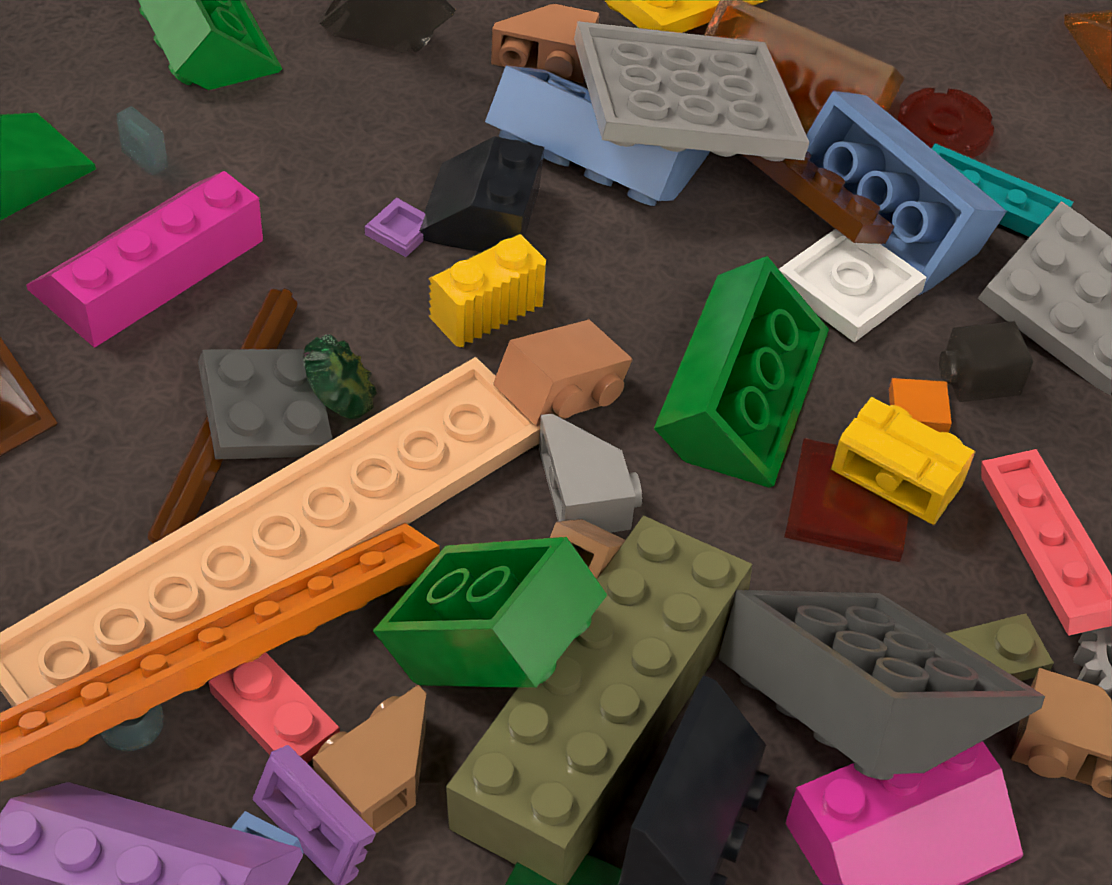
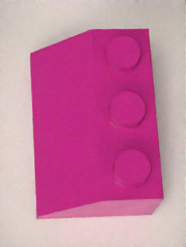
M983 741L925 773L894 774L893 778L889 780L868 777L854 768V763L796 787L785 823L822 885H965L1011 864L1023 856L1002 768Z

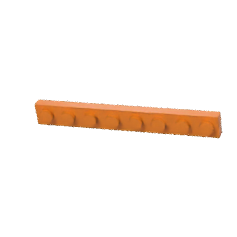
M403 523L1 712L0 782L16 778L32 766L67 749L77 748L85 744L90 738L126 720L138 718L147 713L149 709L183 692L195 690L203 686L208 680L243 663L252 662L261 657L263 653L296 637L305 636L313 632L318 626L349 611L358 610L369 601L400 586L415 582L440 553L439 545L408 524Z

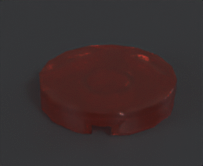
M924 88L909 94L901 103L897 121L930 148L936 143L969 158H974L981 155L991 143L994 126L991 124L993 117L990 110L976 97L968 93L948 88L947 94L934 93L935 88Z

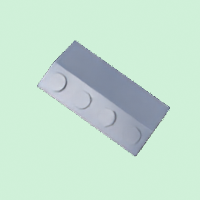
M506 65L485 121L501 129L499 137L545 147L543 158L563 166H569L570 161L586 168L584 172L585 177L607 186H612L613 181L629 187L627 195L630 198L650 206H655L657 201L674 200L710 153V151L695 149L675 152L666 150L661 146L644 144L624 147L613 144L610 141H604L600 135L588 89L541 69Z
M832 91L806 134L809 140L807 151L811 154L809 161L818 168L830 170L841 176L845 180L844 188L854 195H860L875 202L880 207L878 214L895 226L886 244L881 245L927 277L923 291L918 295L935 287L976 256L1007 212L867 95Z

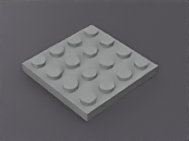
M577 21L574 41L602 140L624 147L644 144L661 146L666 150L675 152L695 149L711 151L714 154L725 157L745 154L761 156L770 161H783L785 158L804 160L809 140L765 42Z

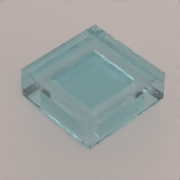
M132 106L117 113L122 152L150 175H155L166 169L168 161L163 131Z

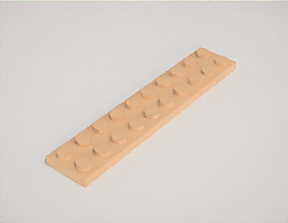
M474 357L0 632V691L12 707L403 523L410 524L539 444L540 425L535 426L493 385L496 376L481 361Z

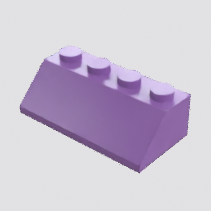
M70 782L10 798L0 813V885H288L303 857L301 848Z

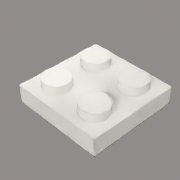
M834 229L779 268L781 273L813 311L853 342L859 340L923 291L927 278L881 244L853 243L837 229Z

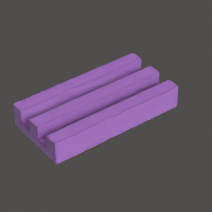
M289 745L272 751L253 796V801L281 830L299 838L304 854L334 885L348 884L357 876L359 870L355 865L364 861L368 852L364 846L372 843L376 832Z

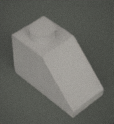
M554 414L541 415L539 452L558 522L583 519L608 532L631 530L634 508L641 507L642 490L638 474L636 472H628L622 450Z

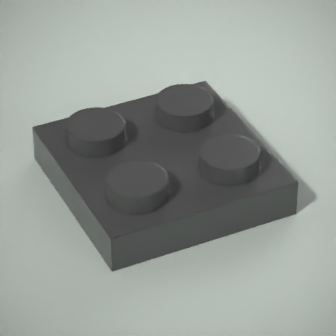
M313 349L202 350L198 365L215 459L304 457L333 440Z

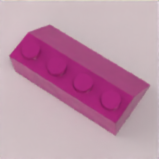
M222 171L191 185L28 283L27 289L95 348L262 242L263 234L259 197L227 172Z

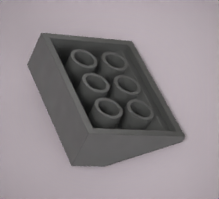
M736 590L718 658L740 675L739 679L744 685L760 690L775 701V707L778 711L787 716L797 718L812 729L816 740L837 748L853 760L854 768L868 777L880 780L892 779L894 774L925 773L1042 708L1045 696L881 593Z

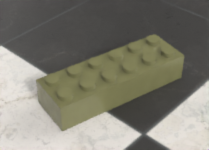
M643 515L597 579L607 593V596L593 613L590 626L581 635L573 639L556 661L557 667L546 681L539 684L537 688L518 687L446 786L449 830L515 865L518 862L557 885H567L697 687L702 676L721 650L736 590H749L753 564Z

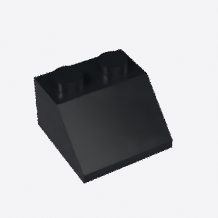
M494 136L443 162L419 230L423 234V241L483 252L504 239H509L519 234L525 238L540 188L545 147Z

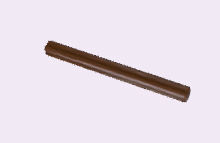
M273 288L267 293L240 349L278 348L298 305L297 301L291 297L292 292L289 289L284 288L280 291ZM208 415L148 532V540L152 544L196 519L224 459H215Z

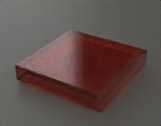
M804 438L784 538L900 562L904 551L909 512L831 470L838 445Z

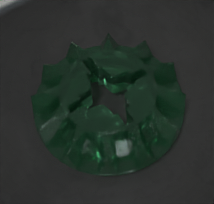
M328 333L320 338L316 337L305 346L303 363L308 382L317 397L327 407L349 419L360 418L374 408L373 398L377 392L375 386L369 381L372 373L364 368L361 363V355L356 356L351 352L349 344L345 340L338 342L335 337Z

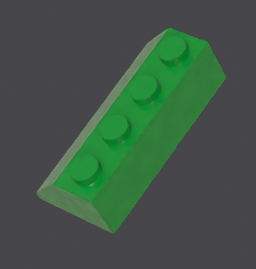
M138 0L141 5L139 8L140 13L150 23L155 33L154 41L164 51L170 63L168 65L170 72L186 85L195 83L207 90H212L279 73L283 69L245 0Z
M768 256L717 275L656 421L654 430L684 462L770 488L776 482L829 328Z

